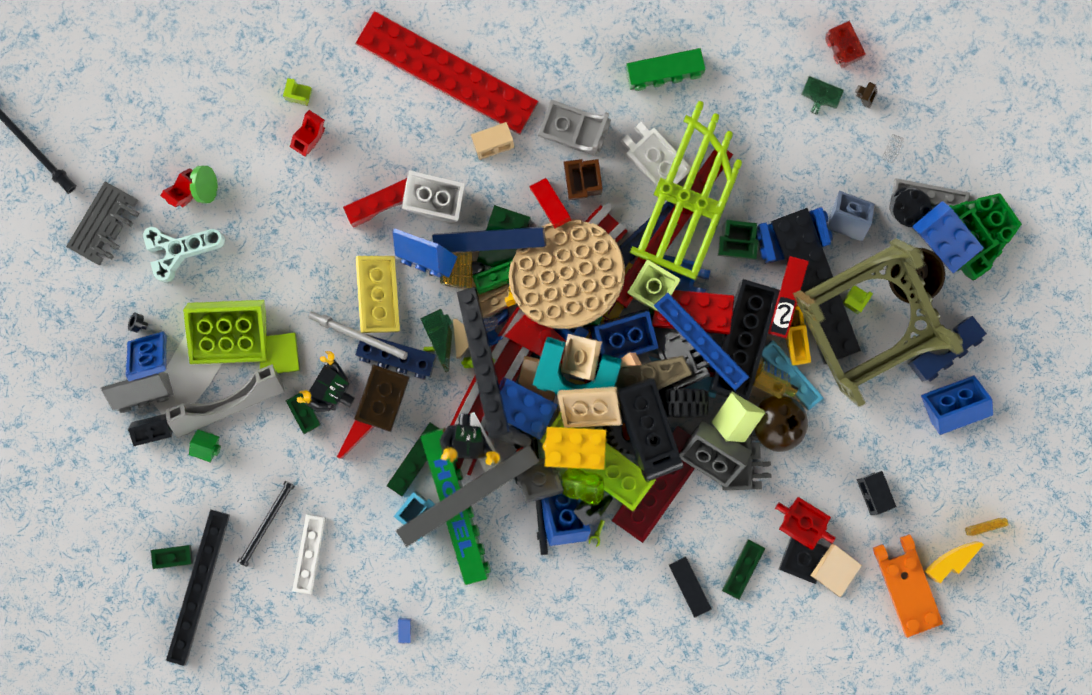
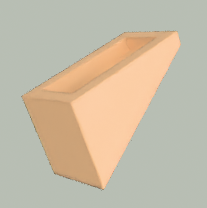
M628 353L621 358L620 368L640 366L642 364L636 353Z

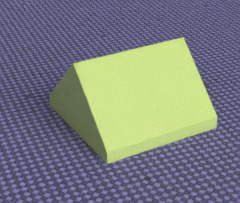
M647 259L630 287L628 294L642 305L658 311L654 305L667 292L672 295L681 279Z
M731 392L711 423L726 441L745 442L764 416L765 411Z

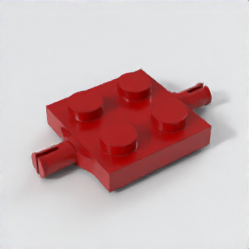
M797 497L789 508L780 502L776 505L775 509L784 514V520L779 530L811 550L815 548L821 538L831 544L836 539L835 536L826 531L831 517L803 499Z

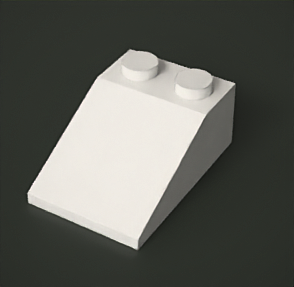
M409 170L402 209L433 220L453 224L459 218L465 184Z

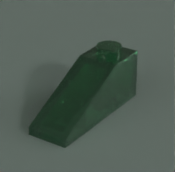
M439 309L420 319L446 373L450 367L452 330L449 325L453 323L449 315H444L442 309Z

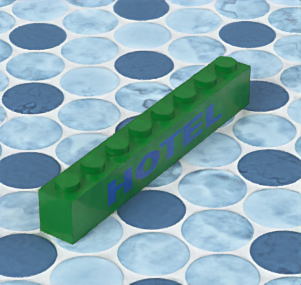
M446 428L427 432L420 436L440 501L463 487L461 482L463 474L456 465L458 458H455L453 462H450L449 457L446 460L441 458L442 449L439 439ZM472 506L446 522L465 585L487 580L489 573H491L489 562H485L483 556L485 554L484 545L478 539V536H480L478 525H474L472 519L474 517Z

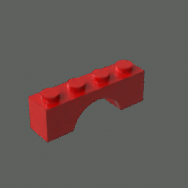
M407 178L344 206L343 209L352 227L354 228L370 221L374 216L389 208L402 205Z

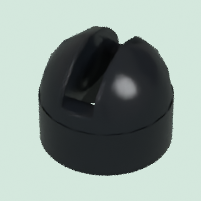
M472 261V276L485 271V266L482 262Z

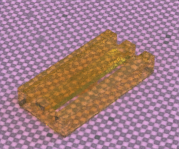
M1000 517L965 527L966 535L974 536L1009 526L1006 518Z

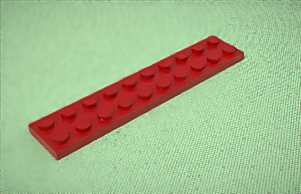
M376 11L372 13L356 41L357 46L499 124L507 122L508 128L519 135L522 133L538 104V100Z

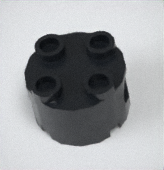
M904 186L896 190L890 199L889 210L891 215L900 224L907 227L915 225L932 210L929 197L922 190L915 187Z

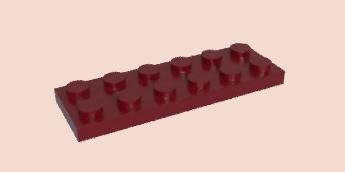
M677 426L672 434L680 453L690 434ZM682 460V469L656 478V481L634 511L622 504L611 521L644 543L695 468Z

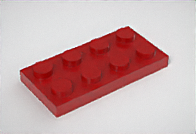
M681 290L673 291L671 296L705 332L730 334L734 295ZM654 310L653 327L675 329L660 312Z

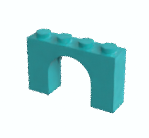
M547 337L533 381V385L542 391L551 390L557 395L560 390L614 387L622 359L603 354L595 379L586 384H574L565 379L560 370V361L566 342Z

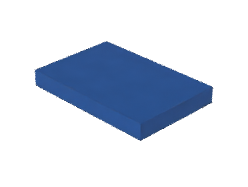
M164 331L127 342L126 378L128 382L166 371L167 336Z

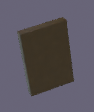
M373 364L354 420L391 432L410 377Z

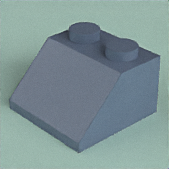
M839 190L828 219L827 228L835 233H841L849 236L851 239L863 242L872 224L875 203Z

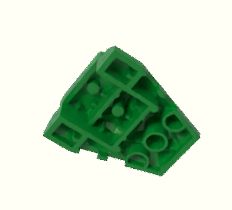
M1001 193L981 197L970 202L965 201L958 205H949L983 246L979 253L957 270H962L964 275L973 281L992 268L993 262L1002 254L1005 245L1011 241L1022 225Z

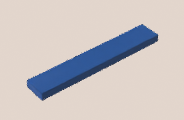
M668 292L654 305L734 390L749 378Z

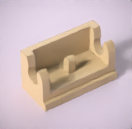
M507 122L471 134L479 160L515 148Z

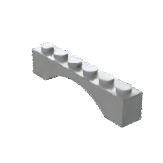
M273 364L255 371L242 388L226 398L204 404L182 403L166 410L167 423L177 438L188 435L195 430L283 393L282 380Z

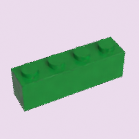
M701 48L626 63L625 68L630 90L635 89V91L644 90L646 86L651 85L660 87L670 81L672 83H679L685 78H690L691 80L698 79L704 75L706 70Z

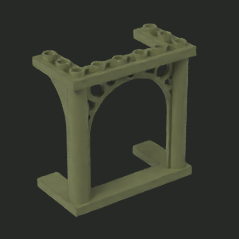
M897 238L889 242L890 247L804 293L800 290L793 293L841 393L858 407L866 403L857 386L903 361L938 349H949L955 354L964 351L961 346L963 341L960 335L941 325L939 321L941 318L940 314L931 304L933 299L923 287L925 282L916 272V269L924 266L922 261L924 257L921 250ZM899 264V274L896 277H891L892 267ZM885 270V274L882 275L879 271ZM903 276H904V280H907L906 283H904V284H902V282H901V278H902ZM884 279L895 283L906 294L910 304V322L904 336L890 349L843 373L819 323L825 318L818 305L866 280ZM920 309L919 312L923 314V316H917L916 311ZM923 320L927 326L923 330H918L914 326L915 322ZM912 332L918 334V336L914 335L912 338H910V334Z

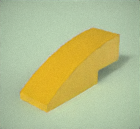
M798 304L796 305L786 339L792 366L811 363L807 328L804 324L803 313Z
M974 541L956 547L936 559L924 572L935 582L941 583L951 571L959 574L984 544Z

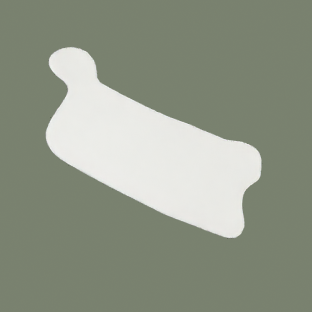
M185 332V336L167 365L166 371H163L169 375L174 395L168 397L169 400L157 403V400L150 402V404L155 405L161 414H166V410L182 403L195 404L210 385L222 363L189 364Z

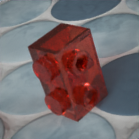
M850 20L827 32L825 37L826 43L829 48H832L834 60L837 64H840L841 68L862 60L866 55Z

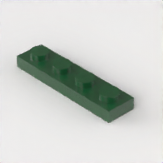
M429 422L422 434L440 428ZM419 437L386 485L402 497L427 462L421 437Z

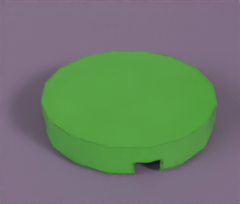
M209 166L195 167L190 175V179H192V184H190L191 194L198 203H211L214 201L218 190L216 175Z

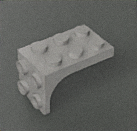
M550 100L538 136L595 156L596 152H600L605 138L602 135H607L611 119H608L609 113L605 112V115H595Z

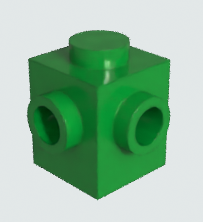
M198 429L190 441L189 455L211 463L213 457L218 456L220 452V437Z

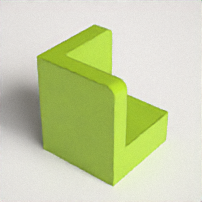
M287 78L283 97L286 101L308 106L312 88L298 84L295 79Z
M853 286L843 300V304L854 313L859 314L873 293L870 291L866 293L859 287Z

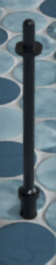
M0 109V120L50 171L52 180L58 183L67 194L72 193L77 185L66 176V172L63 169H57Z

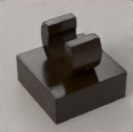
M871 82L868 83L866 88L858 85L855 91L857 93L856 97L861 98L862 105L868 108L871 107L878 92L876 84Z

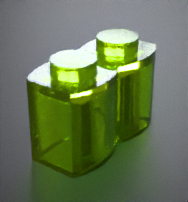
M567 468L563 474L562 486L565 496L581 499L589 504H599L604 496V478L594 473H585L577 468Z

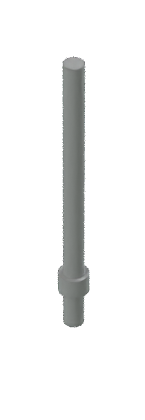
M312 311L309 313V319L319 322L325 328L335 329L405 360L407 358V352L333 321L329 316H322Z

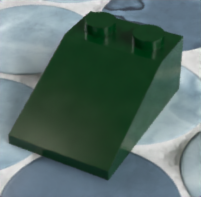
M494 205L486 230L528 228L531 217ZM517 249L480 251L477 261L494 268L513 260Z

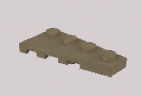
M682 355L643 363L640 366L620 368L614 387H617L618 390L644 379L654 378L659 390L691 375L692 372Z

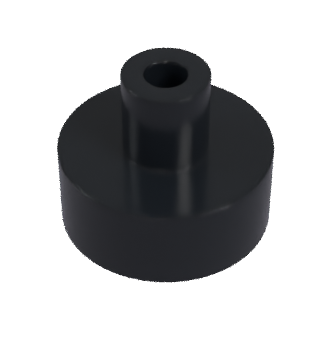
M136 312L133 313L128 322V330L138 333L140 329H147L148 323L144 322V316Z

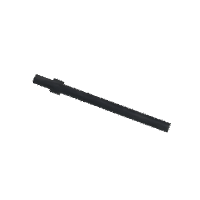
M531 439L532 445L530 447L539 459L537 439ZM540 499L536 500L537 540L540 543V554L548 555L547 535L544 525L542 500Z

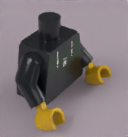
M325 351L328 359L321 356L320 360L327 363V365L323 366L309 391H300L304 398L299 397L297 401L299 403L305 402L308 407L316 412L335 411L340 403L350 408L355 397L346 393L349 387L348 378L340 365L334 360V353Z
M459 414L458 424L449 425L439 439L442 449L441 458L443 460L449 457L450 462H453L455 458L481 459L485 456L487 457L485 460L487 465H491L493 461L497 464L500 460V455L492 451L487 443L481 427L470 426V414Z

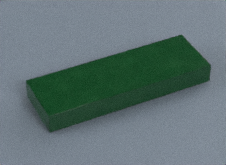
M747 539L721 591L740 600L765 548Z

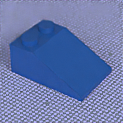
M577 479L561 481L564 490L562 494L541 499L549 546L585 542L591 532L590 526H585L574 512L582 500Z

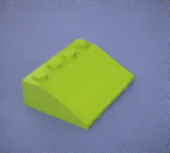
M265 300L190 302L184 307L183 313L189 364L267 361Z

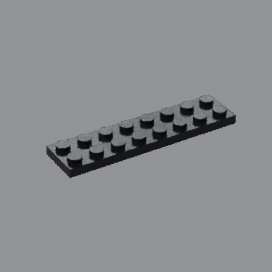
M808 208L770 221L786 265L790 256L809 261L800 291L804 293L833 277ZM840 294L818 305L825 318L819 323L837 360L861 351ZM816 342V345H817V348H818V350H819L820 356H821V358H822L823 364H827L826 361H825V359H824V356H823V354H822V352H821V350H820V348H819V346H818V344H817V342Z

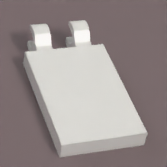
M640 122L634 130L643 138L635 144L626 135L620 142L630 150L626 153L630 160L657 187L660 177L663 179L667 178L677 152L655 128L649 131ZM682 159L673 183L678 184L690 172L691 166L684 159Z

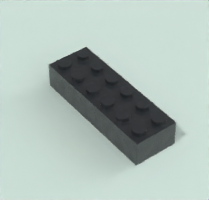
M745 279L741 280L734 300L730 334L724 335L721 348L749 378L734 390L714 370L708 392L729 397L731 392H734L749 401L780 292L779 289Z

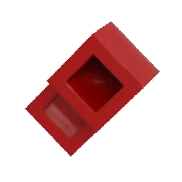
M308 110L304 115L302 126L292 136L290 147L306 157L321 139L325 131V127H323L325 120L311 110Z
M191 168L179 173L174 185L162 191L160 196L168 204L174 207L180 205L183 208L194 198L190 191V184H192L190 175L193 171Z

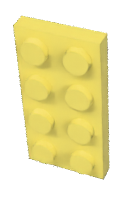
M357 256L356 270L361 333L399 332L395 256Z

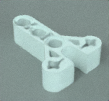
M149 227L143 233L148 251L166 250V256L163 259L150 262L155 278L165 283H169L174 279L175 271L185 258L219 249L225 243L224 235L215 229H209L178 239L164 235L162 231L155 227ZM154 233L157 234L155 240H152L151 238L154 237ZM217 234L219 237L218 241L211 243V237ZM195 240H199V241H200L199 247L196 248V249H193V247H192L193 242H194ZM181 245V252L175 254L174 248ZM164 269L168 271L165 273V277L161 275L164 273Z

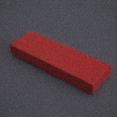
M547 178L529 186L554 229L571 221L570 215Z

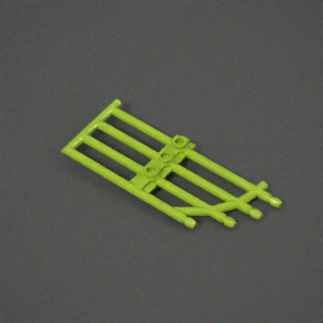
M698 101L692 116L686 115L683 120L688 126L667 178L663 179L660 177L653 194L658 197V200L639 247L632 246L630 254L645 260L648 259L659 266L693 280H696L742 165V161L737 159L731 169L726 154L733 132L727 131L722 143L713 134L716 123L719 120V114H713L707 128L698 122L704 106L702 101ZM696 129L704 137L683 187L673 183L693 131ZM711 143L717 151V156L703 191L700 194L692 191L691 187L708 145ZM722 164L727 182L720 200L716 201L708 196ZM665 201L675 204L676 207L655 256L645 250ZM685 208L694 213L675 261L672 263L663 259L681 212ZM702 215L712 220L693 268L689 270L682 267L681 264Z

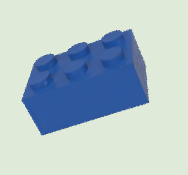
M943 201L912 226L952 273H955L983 249V246L956 213Z
M646 310L603 321L599 326L589 327L592 339L602 342L598 358L599 363H601L603 354L621 359L628 353H636L638 355L658 348L650 313Z
M503 377L499 388L508 424L541 440L558 405Z

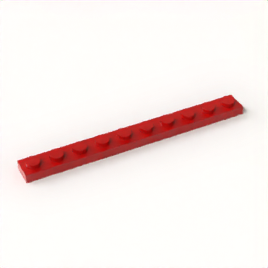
M715 149L697 173L691 187L692 191L702 193L717 156ZM727 150L726 154L728 160H730L734 154ZM722 164L720 166L716 179L723 170ZM676 205L648 243L646 252L656 256ZM683 208L667 249L692 215V211ZM638 257L624 277L621 292L616 299V302L624 308H627L633 300L628 291L647 261L643 258Z

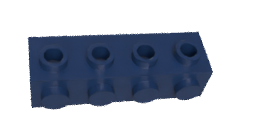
M370 336L407 352V358L404 360L359 340L355 354L357 357H360L359 361L368 364L371 361L378 362L377 366L385 369L392 366L396 368V372L406 375L409 371L415 373L414 377L423 380L426 377L431 378L437 358L436 354Z

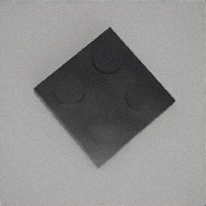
M790 537L778 570L816 584L817 580L810 575L829 548L817 543L815 548L811 550Z

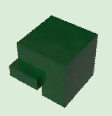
M726 220L723 224L722 236L719 237L717 256L756 260L758 240H755L757 223Z

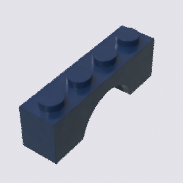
M973 316L967 317L952 329L955 334L958 333L963 341V344H961L963 352L955 354L949 350L944 355H936L928 351L919 354L908 363L922 382L927 380L931 382L939 376L937 372L942 368L946 370L954 364L953 360L959 357L960 359L969 352L967 350L972 345L976 347L984 341L982 337L987 333Z

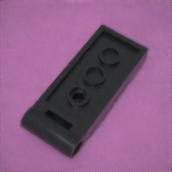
M647 378L618 389L621 414L645 481L649 482L682 469L683 462L654 378ZM651 437L654 438V440H653L652 443H650V438H651Z

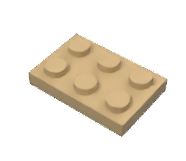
M617 387L558 391L557 395L564 428L622 425L623 420Z

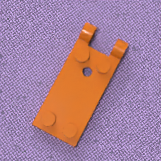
M908 534L900 537L905 554L888 560V554L883 544L873 547L874 555L905 637H910L943 625L917 555L914 540ZM903 572L908 574L906 579L901 578Z

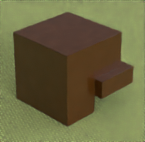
M578 159L563 162L569 200L602 195L603 187L599 159L588 161Z

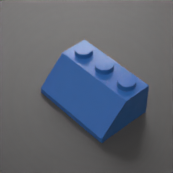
M395 228L393 230L395 256L402 259V264L409 267L413 264L416 265V269L422 272L429 270L430 274L440 278L442 275L449 278L458 256L439 244Z
M975 375L921 395L929 419L939 435L993 416V400Z

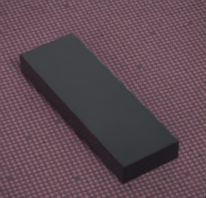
M685 556L669 564L693 617L695 618L712 610L687 557Z

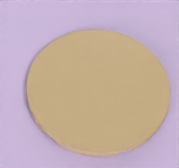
M571 219V221L554 229L551 223L542 226L545 229L546 246L519 248L516 250V254L510 264L509 285L514 300L522 312L530 319L551 328H575L596 320L614 304L624 283L625 266L618 244L603 228L593 223L583 222L582 220Z

